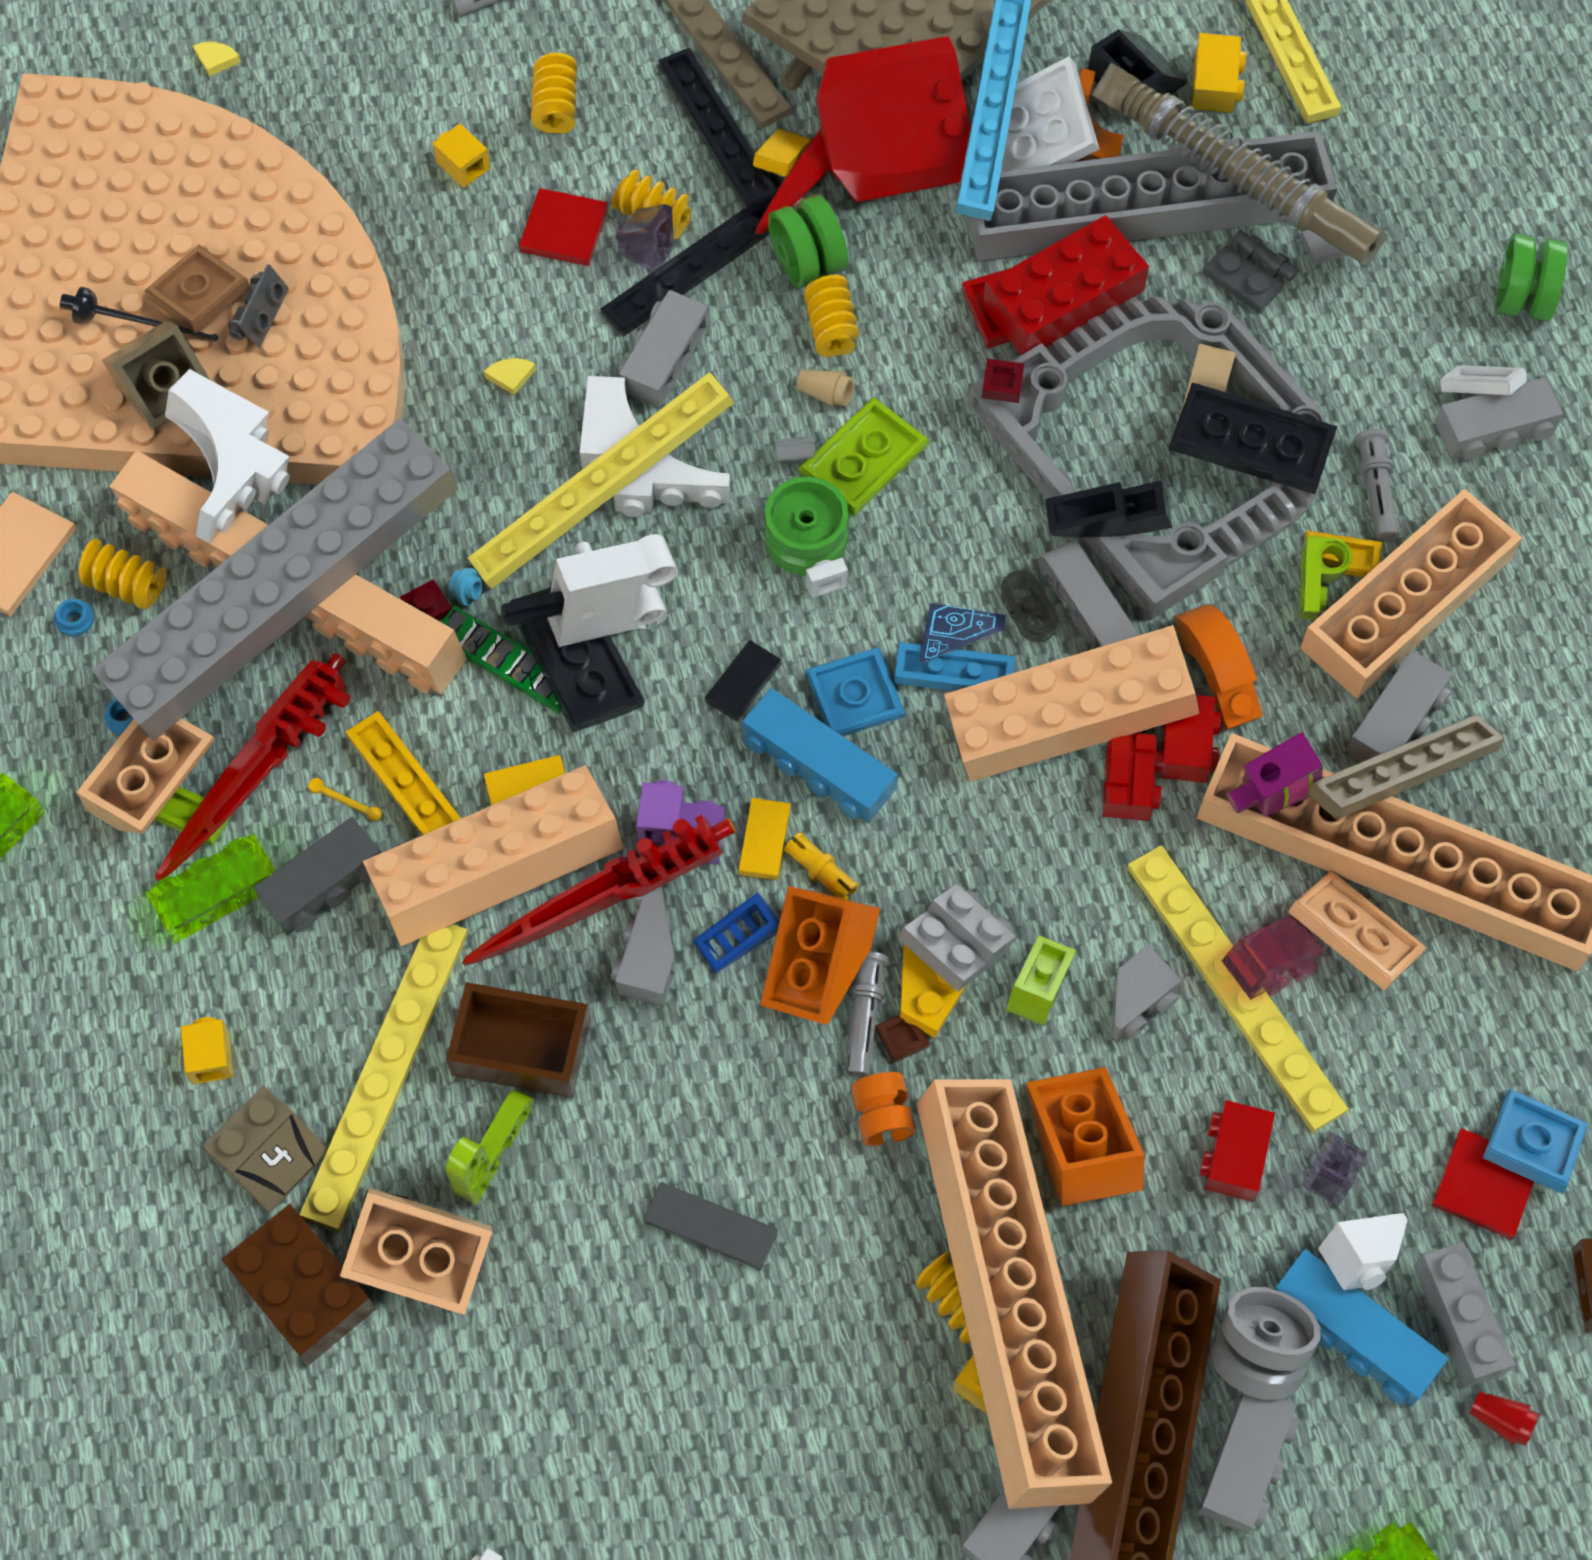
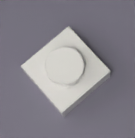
M843 558L833 561L823 560L814 564L812 568L806 569V587L811 598L847 587L848 569Z

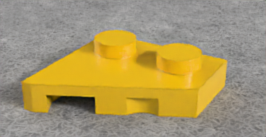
M903 943L900 1018L904 1019V1022L912 1023L926 1034L936 1038L967 985L957 992Z

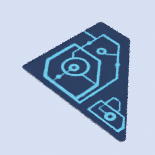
M930 603L919 661L926 662L1003 631L1006 615Z

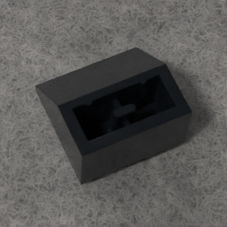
M1118 29L1091 46L1088 70L1095 71L1094 81L1097 84L1110 63H1113L1140 80L1142 84L1145 83L1149 88L1156 90V93L1172 94L1186 85L1187 80L1142 35Z

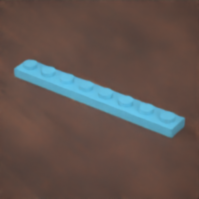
M994 0L955 213L991 221L1031 0Z

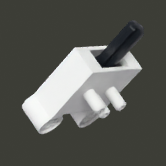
M648 535L635 542L592 551L588 542H580L575 547L576 555L556 559L550 594L505 603L501 606L502 619L507 626L548 618L558 646L561 647L629 630L646 629L645 625L656 621L657 624L662 623L668 615L657 587L672 581L677 576L678 569L662 535Z

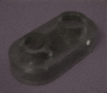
M1023 570L1007 574L1001 584L1000 597L1018 630L1024 638L1032 642H1044L1050 639L1056 631L1058 616L1037 578ZM1023 590L1026 596L1022 598L1016 597L1013 591ZM1040 620L1044 623V626L1042 628H1035L1031 625V622Z

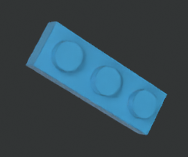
M899 642L894 684L956 691L1012 674L1014 672L1015 656L956 649L926 662H920L922 645Z

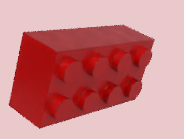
M1104 215L985 282L982 307L1020 355H1023L1041 343L1045 348L1050 346L1055 340L1070 334L1073 329L1087 324L1091 318L1101 316L1106 312V309L1112 306H1119L1144 292L1149 265L1108 216Z

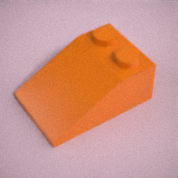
M788 886L760 1006L828 1025L872 947L881 908L817 891Z
M1106 1067L1026 1082V1090L1048 1173L1061 1206L1143 1190L1145 1155Z

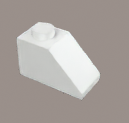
M1404 1213L1336 1223L1318 1250L1343 1291L1357 1288L1370 1290L1383 1283L1386 1279L1385 1274L1396 1261L1407 1224V1218Z

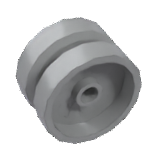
M1248 1287L1235 1292L1228 1301L1222 1316V1324L1216 1331L1211 1344L1210 1360L1216 1372L1230 1386L1244 1394L1264 1400L1284 1399L1295 1394L1301 1386L1308 1370V1363L1314 1356L1321 1340V1327L1314 1314L1301 1301L1285 1292L1267 1287Z

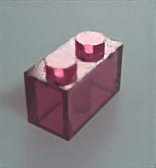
M1289 915L1239 939L1221 961L1251 1000L1265 992L1268 996L1275 995L1285 988L1292 979H1295L1298 983L1309 977L1317 969L1314 963L1325 950L1306 926L1292 915Z

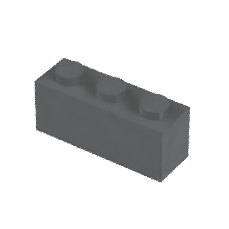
M352 816L258 883L253 889L261 904L287 936L295 930L296 932H302L315 922V915L326 907L335 908L342 904L348 898V891L361 882L362 884L371 882L363 861L380 854L381 850Z

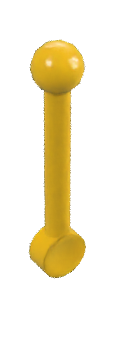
M313 778L309 781L308 788L312 793H322L366 814L370 821H378L382 816L380 808L376 806L368 807L324 786V782L320 778Z

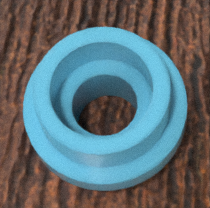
M467 567L463 570H456L451 576L449 594L460 605L470 606L472 601L477 600L481 595L483 584L477 570Z

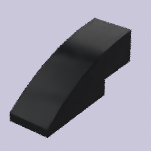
M1161 480L1123 489L1120 482L1045 499L1051 536L1113 537L1172 528L1168 495Z

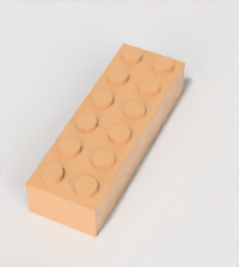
M1464 488L1309 625L1300 649L1352 696L1358 699L1512 560L1523 537Z
M1173 625L944 694L961 758L970 782L1107 742L1112 738L1134 734L1199 714L1196 693Z
M584 765L364 860L363 863L400 946H404L624 849L616 818L587 766Z

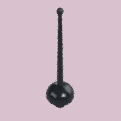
M83 286L78 289L76 296L63 293L60 298V308L72 311V320L76 324L89 323L96 313L155 327L163 323L99 306L95 293ZM178 326L182 333L209 338L213 342L218 340L217 334L194 333L188 328Z

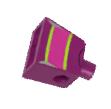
M1300 732L1248 762L1244 766V783L1229 790L1226 794L1237 814L1257 805L1264 817L1311 797L1309 792L1313 783L1322 779L1323 764L1304 733Z

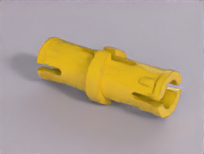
M802 832L794 836L797 840L796 842L790 839L786 844L784 851L790 854L809 872L808 877L814 883L818 880L834 896L849 899L847 894L853 895L858 890L859 884L854 882L835 864V858L829 853L824 854Z

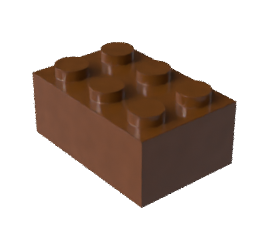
M466 982L446 1057L451 1076L573 1098L591 1023L588 1004Z
M288 1204L221 1259L307 1366L376 1310L369 1297L355 1281L340 1276L343 1266L291 1204Z

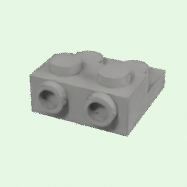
M955 884L935 898L928 910L904 926L898 936L900 941L957 992L998 962L1007 953L1016 938L1011 932V926L1006 919L999 916L994 917L981 906V900L975 892L971 890L964 891L958 884Z

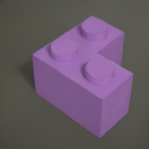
M656 780L653 783L643 782L636 824L638 841L648 838L659 847L665 844L662 833L669 830L675 837H678L673 831V824L676 820L685 819L695 828L697 827L695 818L701 814L709 821L711 826H714L725 820V807L706 800L685 803L683 786H678L668 780ZM723 839L719 841V844H720V846H721V849H722ZM721 855L706 863L719 865Z

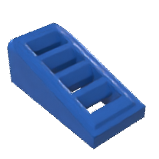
M757 892L694 939L693 942L717 974L777 935L780 920L764 898ZM756 911L766 923L761 929L750 916ZM744 920L753 933L748 938L745 937L737 926V923ZM728 929L731 930L740 943L735 948L732 947L723 934ZM715 937L727 953L718 961L712 952L717 956L718 954L709 943Z

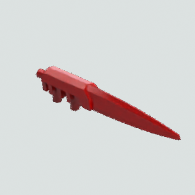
M821 129L783 181L760 220L755 234H763L769 229L768 215L770 212L785 206L793 207L829 170Z
M334 653L325 664L320 661L311 660L256 723L254 735L222 773L170 849L156 873L155 878L158 882L170 875L203 845L250 796L275 766H280L288 756L287 744L294 748L301 744L298 738L301 731L316 737L323 735L326 725L320 720L325 715L322 708L325 703L336 705L340 708H345L349 704L350 695L344 692L347 687L339 674V671L346 664L345 659L341 655Z
M701 814L695 818L697 823L695 828L685 819L676 820L673 824V831L678 837H675L669 830L662 833L665 844L659 847L648 838L639 840L636 847L642 856L632 849L626 853L627 857H617L604 864V870L553 897L494 935L467 955L462 964L471 965L552 934L622 900L644 896L723 854L719 841L736 832L731 820L727 818L711 826L709 821Z

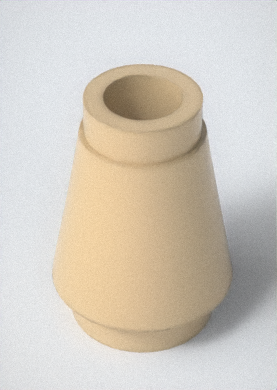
M802 369L798 375L796 386L798 391L837 408L838 405L847 406L850 403L854 392V379L847 376L844 371Z

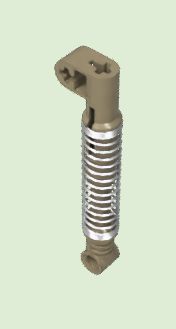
M1110 63L1092 93L1093 96L1115 110L1124 113L1125 116L1132 118L1133 121L1139 122L1143 126L1144 133L1155 141L1161 140L1162 145H1165L1173 138L1171 151L1177 150L1183 144L1180 152L1181 157L1186 156L1192 150L1193 152L1190 156L1191 163L1196 162L1202 156L1199 164L1200 169L1205 168L1211 162L1210 175L1215 174L1221 168L1219 181L1226 178L1229 180V187L1239 186L1238 193L1247 191L1248 199L1255 196L1258 198V205L1264 202L1268 204V211L1274 208L1277 209V218L1285 214L1288 216L1287 224L1289 223V225L1301 231H1312L1366 267L1370 265L1388 237L1386 233L1330 200L1328 192L1323 190V187L1320 188V185L1311 184L1309 179L1301 181L1300 173H1293L1291 175L1290 167H1283L1281 169L1280 161L1272 162L1270 155L1262 156L1261 149L1252 150L1251 143L1243 144L1240 136L1233 138V133L1230 130L1223 132L1222 125L1214 126L1212 119L1204 120L1203 113L1195 114L1194 108L1190 106L1185 108L1184 101H1181L1178 97L1176 98L1170 93H1156V90L1149 88L1145 83L1142 84L1140 80L1113 63ZM1185 111H1192L1190 118L1184 115ZM1197 116H1201V123L1199 124L1194 121V118ZM1206 122L1211 123L1209 130L1203 127ZM1220 128L1219 136L1213 133L1214 129ZM1230 134L1229 142L1222 139V137ZM1235 140L1240 141L1238 148L1232 145V142Z

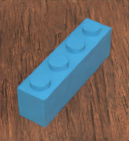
M773 688L768 690L742 721L744 742L752 751L760 755L766 752L775 758L776 765L789 776L798 774L808 781L807 786L813 793L821 798H826L827 795L840 803V810L853 820H858L860 817L869 823L897 789L898 774Z
M1307 1249L1302 1252L1274 1289L1285 1292L1301 1301L1314 1314L1321 1327L1320 1346L1326 1349H1331L1332 1346L1347 1357L1345 1363L1351 1370L1363 1377H1366L1368 1374L1382 1384L1381 1391L1383 1394L1399 1405H1403L1406 1402L1412 1407L1449 1359L1358 1288L1343 1291L1329 1266Z

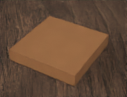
M197 245L144 291L150 301L194 333H197L251 286L246 277L202 246Z

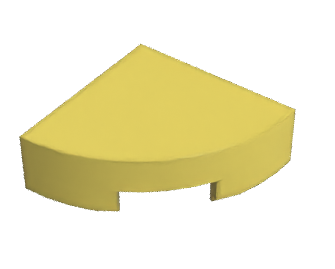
M202 42L192 45L196 56L209 76L241 62L237 52L225 44Z
M519 358L504 359L489 366L484 371V376L489 381L515 395L536 371V364Z

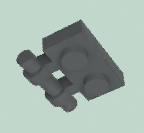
M1240 229L1234 235L1232 241L1240 246L1241 249L1236 252L1228 245H1225L1203 267L1202 273L1257 313H1260L1282 291L1283 284L1274 278L1279 274L1291 282L1297 275L1298 269L1289 264V258L1282 253L1275 254L1265 247L1263 240L1255 234L1250 236ZM1254 256L1267 265V267L1262 270L1249 260Z

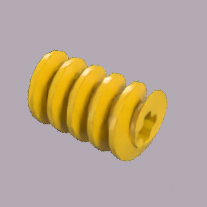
M559 52L548 53L539 57L533 65L531 121L541 132L568 133L575 126L574 117L576 116V110L574 106L576 105L575 83L577 82V62L568 54Z
M634 169L617 186L612 198L611 207L613 209H620L624 215H632L638 222L644 221L650 228L657 227V230L662 234L669 232V236L672 239H678L691 220L692 210L688 206L689 195L684 193L676 200L677 190L674 187H671L663 194L665 190L664 182L659 181L651 188L653 183L652 176L646 175L639 182L641 173L639 170Z
M841 275L820 277L811 281L804 291V300L807 304V313L810 316L815 349L823 357L852 353L856 348L854 341H856L860 333L859 328L856 326L857 318L853 314L854 306L850 301L851 293L847 289L848 280Z
M96 538L90 540L82 553L78 573L82 585L90 588L94 587L96 591L102 593L107 592L109 596L117 599L121 598L123 602L128 604L134 603L140 609L150 608L165 587L167 579L165 566L155 572L156 566L153 561L147 560L142 565V558L138 555H133L129 559V554L126 550L121 549L115 554V546L106 544L102 548L101 540Z
M949 1250L928 1265L915 1283L919 1290L930 1288L926 1296L929 1303H936L942 1300L937 1313L941 1317L953 1314L948 1322V1327L951 1330L964 1327L959 1340L962 1344L970 1343V1337L953 1262L949 1260L951 1255Z

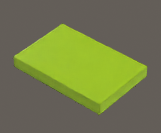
M873 397L814 453L813 458L807 459L799 467V473L804 477L811 476L826 480L837 487L847 501L848 512L855 516L929 445V439Z

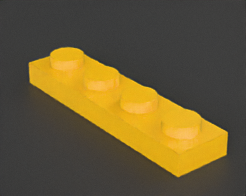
M376 711L345 731L348 740L421 836L461 819L379 711Z

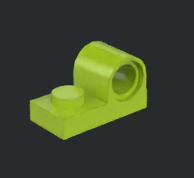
M1307 536L1304 540L1301 552L1299 619L1315 620L1320 609L1325 610L1327 587L1321 586V583H1333L1341 579L1351 564V549L1344 541L1336 538H1323L1321 536ZM1324 554L1335 555L1340 562V566L1337 568L1327 567L1324 565L1321 556Z
M1038 935L1013 986L1006 1011L1045 1026L1049 1011L1054 1006L1076 950Z

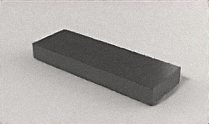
M660 1182L644 1218V1223L758 1270H762L778 1233L777 1228L663 1182Z

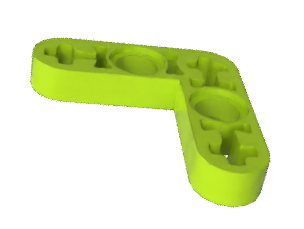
M515 1089L512 1090L503 1102L480 1144L465 1137L460 1138L456 1143L445 1167L446 1174L456 1196L474 1205L479 1203L501 1164L498 1159L505 1147H511L531 1112L534 1104L533 1098Z

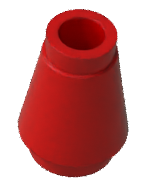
M1479 1391L1470 1411V1415L1476 1417L1477 1420L1512 1445L1518 1442L1524 1446L1527 1445L1540 1416L1539 1413L1530 1410L1531 1405L1487 1394Z

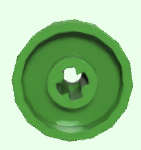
M815 194L800 200L797 210L785 206L770 212L768 215L770 238L779 262L795 287L800 289L807 286L811 281L819 278L820 272L827 276L847 269L849 257L842 229L829 203L822 195Z
M1513 233L1510 236L1498 277L1497 314L1516 317L1523 310L1526 303V311L1530 319L1549 322L1552 319L1558 305L1565 277L1568 254L1566 241L1546 238L1536 252V242L1533 236Z
M811 476L797 477L780 484L769 495L764 510L765 541L767 552L775 564L787 572L806 576V569L812 568L814 564L823 560L833 561L844 556L848 544L849 513L847 501L837 487L823 479Z

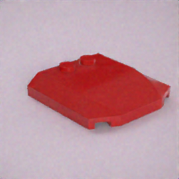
M949 36L830 57L825 60L824 72L815 101L829 171L836 181L842 184L851 196L849 198L854 204L961 182L971 127L957 55Z

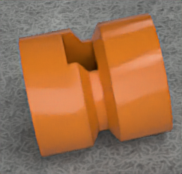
M882 1072L872 1074L855 1081L851 1085L856 1111L863 1112V1115L858 1120L863 1144L866 1146L884 1145L881 1133L889 1130L892 1132L894 1142L904 1141L916 1133L911 1108L903 1105L908 1100L904 1077L901 1073Z

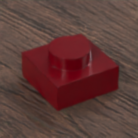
M987 358L981 398L1019 403L1025 363Z
M434 579L400 596L402 601L438 621L445 618L452 609Z

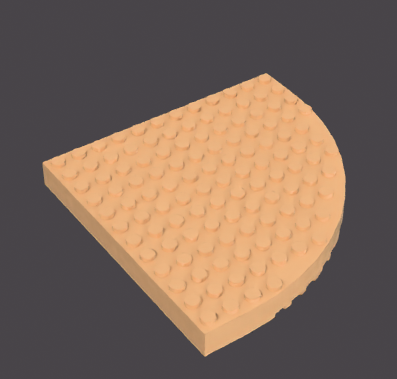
M22 74L0 166V464L120 472L137 450L181 476L212 478L207 460L193 439L169 419L156 428L150 429L123 395L102 362L104 358L155 328V326L97 313L89 323L76 324L72 320V311L62 309L59 305L63 293L76 296L78 289L83 286L95 293L99 306L161 322L168 321L177 324V326L188 328L150 301L144 290L197 245H200L246 277L249 284L253 275H257L260 271L263 272L266 265L270 264L289 287L260 348H257L249 337L236 340L229 335L230 329L228 324L233 319L238 307L247 306L242 301L246 291L199 331L211 335L217 334V341L213 342L209 338L186 333L182 334L211 381L269 412L266 429L269 430V436L266 444L289 456L286 473L290 475L288 483L312 485L321 483L400 417L403 419L405 395L402 340L391 292L375 248L353 210L329 181L295 150L263 128L251 123L250 120L241 118L224 108L182 93L152 87L144 82L132 83L87 77Z

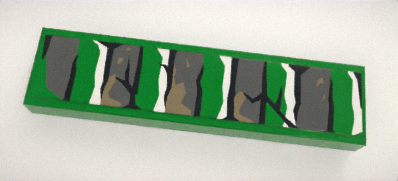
M454 605L441 623L454 629L467 660L557 714H560L562 711L531 651Z

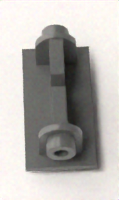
M270 264L266 265L263 272L260 271L257 275L252 276L250 280L251 287L246 291L242 299L247 306H239L233 319L228 324L230 329L229 335L232 338L242 340L243 337H249L257 348L261 347L289 290V287Z

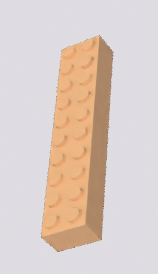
M137 450L109 486L118 499L116 502L117 506L129 515L127 521L131 525L145 533L149 528L159 534L157 537L162 543L174 550H177L179 546L190 551L188 555L192 560L206 568L210 563L218 567L268 526V524L240 509L235 514L232 525L225 533L220 531L210 543L198 538L196 531L200 509L210 497L211 492ZM356 574L305 616V618L314 622L313 628L323 636L332 639L334 635H337L345 640L344 645L356 655L364 657L366 653L377 658L376 664L384 671L392 675H396L398 671L409 677L408 682L413 687L426 694L431 689L441 695L467 660L454 629Z
M1230 734L1203 797L1196 819L1328 872L1332 871L1340 877L1578 972L1592 953V875L1393 796L1338 820L1312 797L1265 817L1261 814L1257 805L1237 814L1230 804L1226 792L1243 784L1244 766L1271 750V748L1239 735ZM1323 769L1322 779L1335 773Z
M1011 1079L933 1080L918 1101L917 1109L1008 1508L1091 1504L1112 1484L1012 1081Z

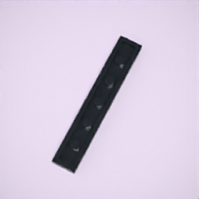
M687 48L659 59V68L746 213L750 214L769 206L778 190L765 170L753 166L754 151L691 49Z
M768 206L750 214H747L744 209L600 308L601 314L623 337L650 319L655 303L657 301L662 302L668 290L681 295L686 294L769 236V229L763 234H755L756 228Z

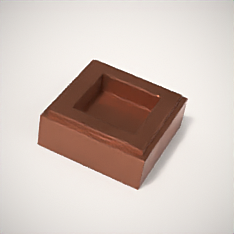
M900 1014L875 1025V1030L892 1063H896L930 1047L924 1031L912 1023L904 1022L905 1020L900 1017Z

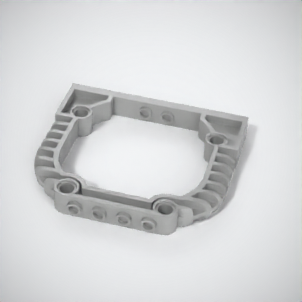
M1149 297L1148 300L1140 301L1132 299L1125 301L1124 304L1119 306H1112L1106 309V312L1101 316L1088 320V323L1073 329L1070 334L1055 340L1047 348L1041 343L1011 361L1025 363L1019 403L981 398L984 378L970 386L968 399L970 409L1046 498L1078 491L1072 485L1068 473L1062 468L1058 469L1036 443L1039 421L1043 412L1056 411L1063 405L1067 384L1123 349L1146 340H1176L1186 352L1195 358L1199 344L1236 352L1230 376L1253 401L1326 422L1325 416L1319 409L1316 400L1301 390L1296 384L1293 375L1288 370L1280 367L1272 358L1270 350L1264 344H1260L1250 334L1244 321L1236 318L1228 308L1217 302H1207L1197 306L1191 302L1180 300L1177 304L1166 301L1162 297ZM1042 387H1050V388H1052V389H1048V390H1047V389H1044V388H1042ZM1274 482L1269 488L1205 528L1192 522H1183L1172 529L1170 536L1157 537L1133 534L1127 535L1121 540L1116 536L1080 538L1146 616L1152 620L1222 575L1225 567L1238 561L1248 552L1255 550L1265 541L1272 539L1279 532L1293 525L1310 507L1316 493L1314 495ZM1180 546H1188L1193 550L1186 551L1180 548Z

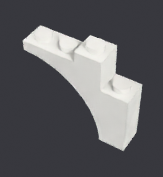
M189 369L169 389L165 417L178 425L193 439L202 451L211 470L214 489L200 509L196 531L198 538L210 543L220 531L225 533L230 528L235 514L241 508L246 510L253 499L265 504L274 493L280 494L284 490L290 477L286 473L289 456L266 444L269 436V430L266 429L269 416L268 411Z
M588 376L580 445L582 469L639 426L629 408L625 378ZM667 454L614 495L615 511H620L626 516L639 517L644 513H653L654 500H661L662 503L670 506H677L683 502H699L700 505L708 508L718 507L721 503L729 504L730 474L699 469Z

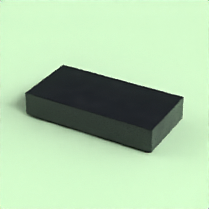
M749 640L705 696V702L737 722L781 666V659Z

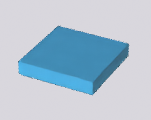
M879 647L805 670L825 725L841 736L850 735L905 717V711Z
M1509 1088L1501 1104L1483 1158L1563 1194L1568 1187L1588 1123Z

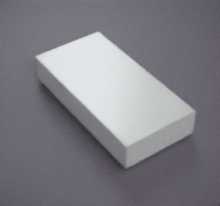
M1464 365L1456 366L1440 379L1441 392L1511 395L1527 382L1526 369Z

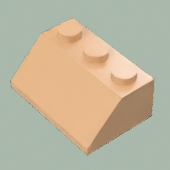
M181 718L153 741L133 719L76 793L87 812L119 831L143 834L215 739L212 735Z
M369 1188L340 1276L465 1315L492 1234V1227L475 1220Z

